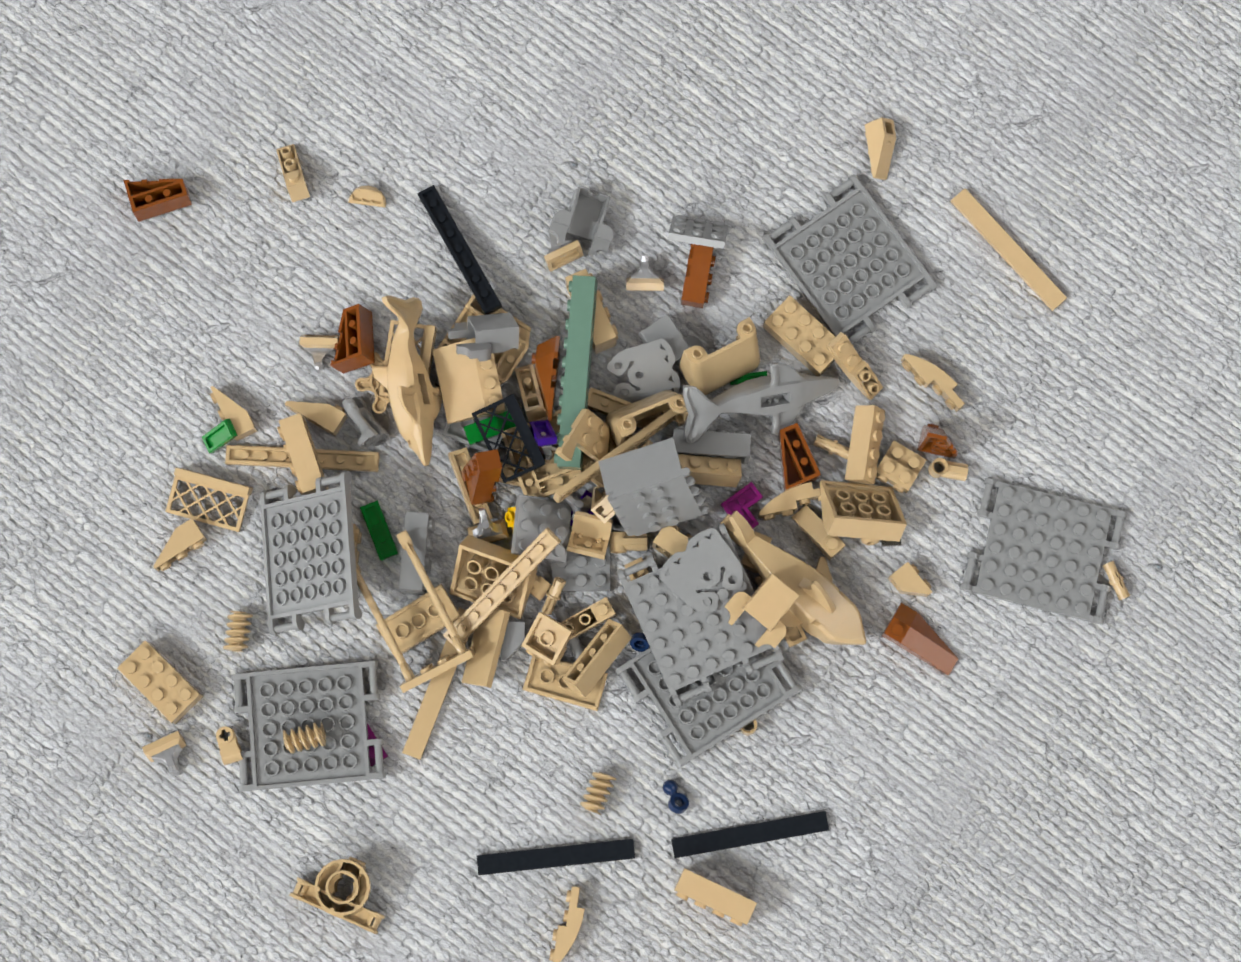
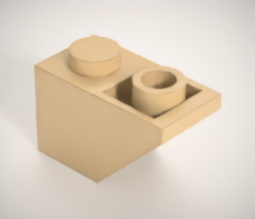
M909 562L888 577L900 594L927 597L932 593L930 583L926 579L922 580L918 575L920 572L914 564L910 565Z

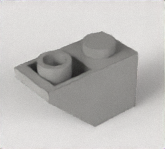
M508 622L499 655L502 662H507L522 647L521 645L525 640V622Z

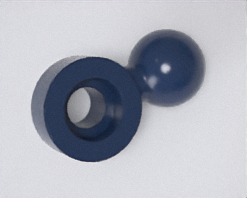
M638 632L632 635L630 645L634 650L644 652L649 649L644 633Z
M674 780L665 781L662 788L665 794L671 796L668 801L669 809L676 814L684 813L689 806L688 798L682 793H677L678 785Z

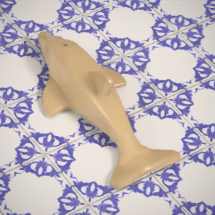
M394 296L382 297L383 303L398 317L399 323L392 340L388 365L374 366L372 368L375 379L388 390L393 417L401 436L417 454L421 463L424 466H428L432 454L434 421L441 408L442 395L440 386L433 388L426 366L415 346L414 329L422 314V301L415 297L404 300Z

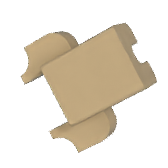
M770 573L752 596L745 592H737L724 606L730 614L728 623L732 626L745 610L767 628L754 645L759 648L764 644H768L776 648L786 635V626L780 620L800 596L774 574Z

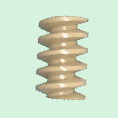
M230 611L234 614L228 615L227 618L232 622L227 623L226 626L231 628V630L225 631V634L230 637L224 639L229 645L223 646V649L243 652L242 649L248 648L243 642L250 639L244 636V634L251 632L245 627L252 625L251 622L247 621V618H251L253 615L246 612Z
M322 722L319 728L316 723H313V729L306 725L305 731L299 726L298 733H295L293 728H291L290 735L283 730V740L287 751L289 750L291 754H294L296 749L302 752L303 747L306 750H310L311 744L314 748H318L319 743L321 746H325L326 733Z
M593 772L592 776L596 780H589L593 787H586L590 794L583 795L587 802H580V805L588 811L602 815L598 812V809H605L601 802H608L604 795L611 794L607 787L613 788L614 785L610 780H616V778L602 772Z

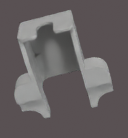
M578 186L574 190L568 211L560 210L553 216L548 232L556 236L557 245L559 246L563 245L566 233L592 242L588 256L593 257L598 251L607 253L613 239V230L608 225L603 224L610 196L603 193L593 195L589 193V188Z
M511 312L468 316L467 322L454 323V328L448 329V338H466L467 340L475 338V343L456 344V353L466 355L470 359L477 358L479 362L491 359L492 353H502L509 349L519 348V326Z
M669 314L638 333L643 344L658 339L667 341L673 350L675 362L682 358L684 350L697 345L705 349L701 341L695 336H689L684 339Z

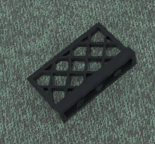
M514 394L471 413L488 450H493L490 443L495 445L494 450L497 446L508 450L505 459H500L503 462L500 476L504 483L546 464ZM504 402L508 408L506 417L495 414L497 406ZM491 408H494L493 412L487 411ZM483 412L491 414L488 425L480 423L477 415ZM509 413H510V415H511V417H512L513 420L508 419ZM493 416L505 419L501 430L490 427ZM506 420L515 423L514 435L503 431ZM482 426L487 427L486 432H484ZM489 428L500 432L496 443L487 439L486 435ZM517 430L521 437L516 436ZM502 433L513 437L509 448L498 444ZM514 438L523 441L524 447L522 452L511 449ZM525 448L527 449L529 455L524 454ZM510 451L521 454L517 465L506 461ZM522 456L531 458L534 466L527 469L520 467ZM505 463L516 467L514 475L508 478L503 473ZM518 468H520V469L523 470V471L517 473Z

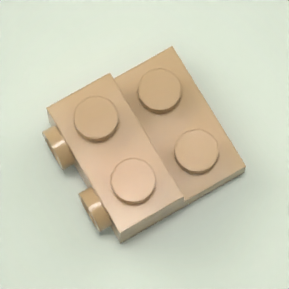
M893 441L877 467L876 478L883 483L888 482L894 485L893 488L900 493H907L925 464L926 459L898 442Z
M539 612L521 646L526 649L528 654L532 656L537 655L542 658V662L546 665H558L574 631L545 613Z

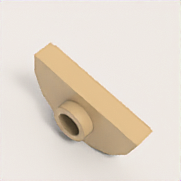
M372 186L356 188L351 193L348 202L377 207H386L387 205L383 193Z

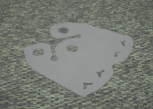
M658 339L622 350L607 364V369L615 375H622L628 368L629 362L634 361V364L627 373L629 382L636 387H640V390L636 391L631 385L622 382L617 385L613 392L615 397L634 403L674 388L673 392L679 393V375L672 369L675 356L671 346L664 339ZM621 362L622 368L616 369L614 364ZM642 372L644 376L638 379L635 377V374ZM626 388L628 389L629 393L627 395H622L620 391Z
M711 528L692 537L688 541L685 551L673 554L663 565L659 579L694 610L714 612L718 607V595L715 592L697 593L696 590L698 588H713L720 581L721 567L726 569L723 575V587L726 590H740L743 585V569L739 560L716 528ZM712 534L711 539L705 538V536ZM697 541H699V547L693 548V546L697 544ZM679 558H681L680 564L674 563L675 561H678ZM668 568H669L671 574L665 576V574L667 573V570H668ZM706 572L712 574L710 581H706L703 578ZM732 575L737 578L735 584H730L728 578ZM706 597L712 599L710 606H706L703 602Z

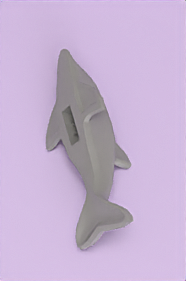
M771 363L769 364L771 376L746 380L737 385L726 384L723 387L725 391L711 400L695 386L684 385L683 399L688 412L684 429L685 441L690 444L697 442L706 433L716 417L726 413L771 415L773 420L771 433L777 434L781 429L790 426L807 403L836 389L839 385V380L834 377H820L797 373L786 364Z

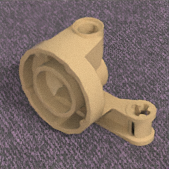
M353 857L334 860L325 865L318 873L315 885L297 877L296 880L298 882L293 892L289 895L376 935L378 934L377 929L381 920L385 918L384 915L363 907L370 896L371 882L366 872V863ZM343 875L354 879V882H352L354 886L353 892L347 896L346 900L335 896L337 885L343 879Z

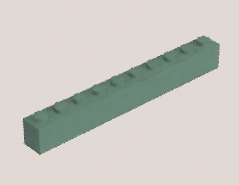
M573 275L572 281H569L571 300L567 301V311H570L569 319L566 318L565 329L568 330V338H564V349H567L566 356H563L562 368H565V375L561 376L563 395L560 394L559 406H562L561 414L558 413L557 424L560 425V433H556L558 447L563 445L565 435H569L571 432V425L580 411L587 409L598 285V280L595 276ZM575 447L572 461H565L555 453L554 463H557L559 469L582 470L584 452Z

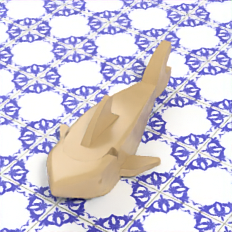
M734 511L732 515H726L720 524L724 523L730 538L742 547L762 580L764 581L772 573L800 596L780 620L786 627L793 628L800 625L807 633L817 637L826 644H866L861 614L856 605L832 583V576L825 557L821 556L818 559L816 569L795 556L757 537L750 524L738 511Z

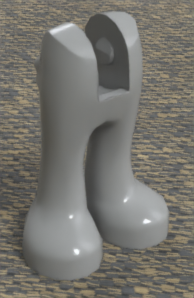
M359 397L343 400L342 405L345 412L361 431V436L358 440V445L361 449L367 448L373 443L375 446H379L389 439L388 431L372 416L364 400H361Z

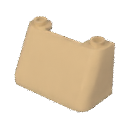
M750 317L738 324L736 341L709 355L703 347L697 345L683 351L679 369L689 385L695 386L704 395H707L758 368L760 363L756 327Z
M664 390L610 412L606 416L605 423L610 426V435L616 448L634 433L636 423L661 413L664 414L670 409L678 414L676 420H674L678 426L686 424L688 412L683 395L671 390Z

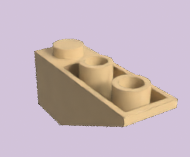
M881 117L864 124L865 136L867 138L872 176L875 179L887 180L896 141L894 120Z
M292 144L276 149L291 201L296 202L309 198L310 194L295 145Z
M214 386L210 387L213 392L210 393L214 404L218 403L220 407L218 414L221 420L230 419L238 436L234 438L236 441L257 432L249 413Z
M191 518L175 528L155 562L154 569L165 571L172 566L171 563L175 560L180 561L187 557L189 551L193 549L198 550L204 546V542L207 539L194 519Z
M605 597L560 623L574 631L569 639L571 640L605 623L608 619L616 617L617 614L609 599Z

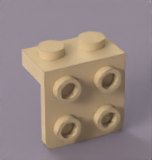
M576 511L567 551L604 560L613 521L609 519L604 524L595 515Z

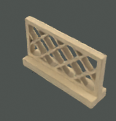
M391 320L384 365H388L392 339L394 337V326L398 325L399 321ZM416 324L415 329H424L423 337L418 341L414 339L415 346L417 345L420 349V358L426 366L428 376L430 377L433 358L432 350L435 346L437 327ZM381 384L379 396L389 397L388 393L384 392L385 387Z
M176 467L165 512L240 532L253 487ZM179 480L185 481L189 487L182 494H180L177 488ZM203 486L208 494L199 499L194 489ZM191 491L196 501L187 506L182 496ZM221 491L226 499L217 504L212 494ZM210 496L215 506L205 510L200 501ZM236 496L243 497L242 506L235 509L231 499ZM180 498L184 508L179 511L172 510L173 501ZM228 501L233 511L224 516L219 506ZM198 503L203 513L194 516L189 508ZM216 508L221 518L212 521L207 513ZM235 513L238 519L236 527L230 526L226 520V517Z

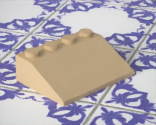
M475 338L432 350L447 424L472 420L474 418L471 413L503 399L493 353L491 354V359L480 362L477 358L470 359L466 355L456 353V344L475 343ZM504 403L497 406L495 414L498 415L505 411ZM491 408L487 411L493 412L494 408ZM486 412L477 415L478 418L491 416V414Z
M820 481L822 518L827 535L900 542L907 523L892 487Z
M468 535L459 544L450 594L474 603L520 555L511 554L509 549ZM538 566L496 608L497 610L508 611L510 616L517 619L522 618Z

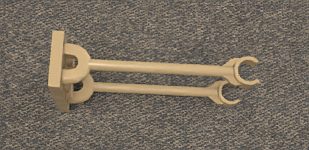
M407 530L396 536L402 548L407 551L452 638L458 654L452 657L448 654L437 661L438 664L433 666L430 663L421 668L419 674L414 675L372 597L356 561L357 585L405 678V681L400 685L403 693L469 660L475 655L473 647L466 648L463 640L458 635L413 548L414 545Z

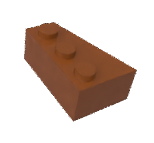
M147 179L141 181L124 180L131 208L138 222L192 205L183 179H159V181H148Z
M691 244L681 305L703 308L704 303H708L710 292H706L707 285H711L713 274L709 272L710 267L715 265L714 247Z
M360 304L343 309L338 330L340 337L338 343H335L334 349L336 354L334 360H331L330 366L344 374L375 363L372 312Z
M798 423L781 429L778 437L785 492L801 484L819 479L821 473Z
M498 449L475 453L461 472L462 479L467 485L471 505L494 501L492 492L497 490L494 484L499 481L502 470Z

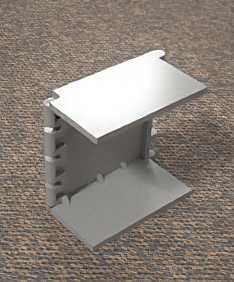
M673 437L598 461L605 493L608 495L607 499L628 536H640L649 532H656L661 528L674 526L709 512L707 506H701L705 503L703 497L697 496L700 490L698 487H695L694 478L689 476L691 474L690 469L687 467L681 468Z

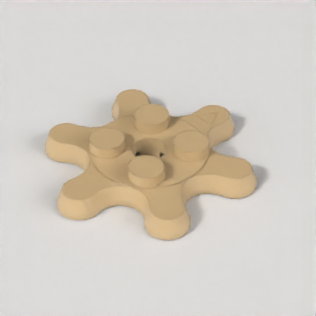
M374 352L375 363L370 364L371 368L374 366H384V360L378 353ZM372 370L370 376L358 378L355 382V387L360 392L372 391L375 394L372 409L375 413L382 414L385 412L390 400L389 397L379 396L381 383L375 379Z

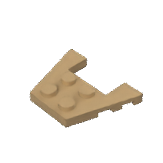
M582 409L571 425V432L563 438V445L558 447L555 452L565 461H572L575 447H577L596 463L608 454L610 426L589 409ZM601 473L591 480L597 486L604 487Z

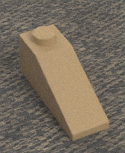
M533 364L516 368L515 372L529 422L547 416Z
M286 401L285 403L288 409L296 414L301 413L305 419L335 437L348 418L344 413L345 410L338 405L332 406L323 403Z
M807 505L791 517L829 561L846 546L838 536L827 535L823 520Z

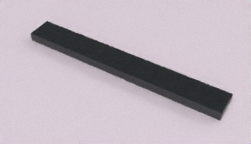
M432 185L417 193L484 314L488 315L502 308V304L435 186Z
M826 811L673 838L671 842L675 859L829 831Z
M633 839L476 856L478 875L635 859Z

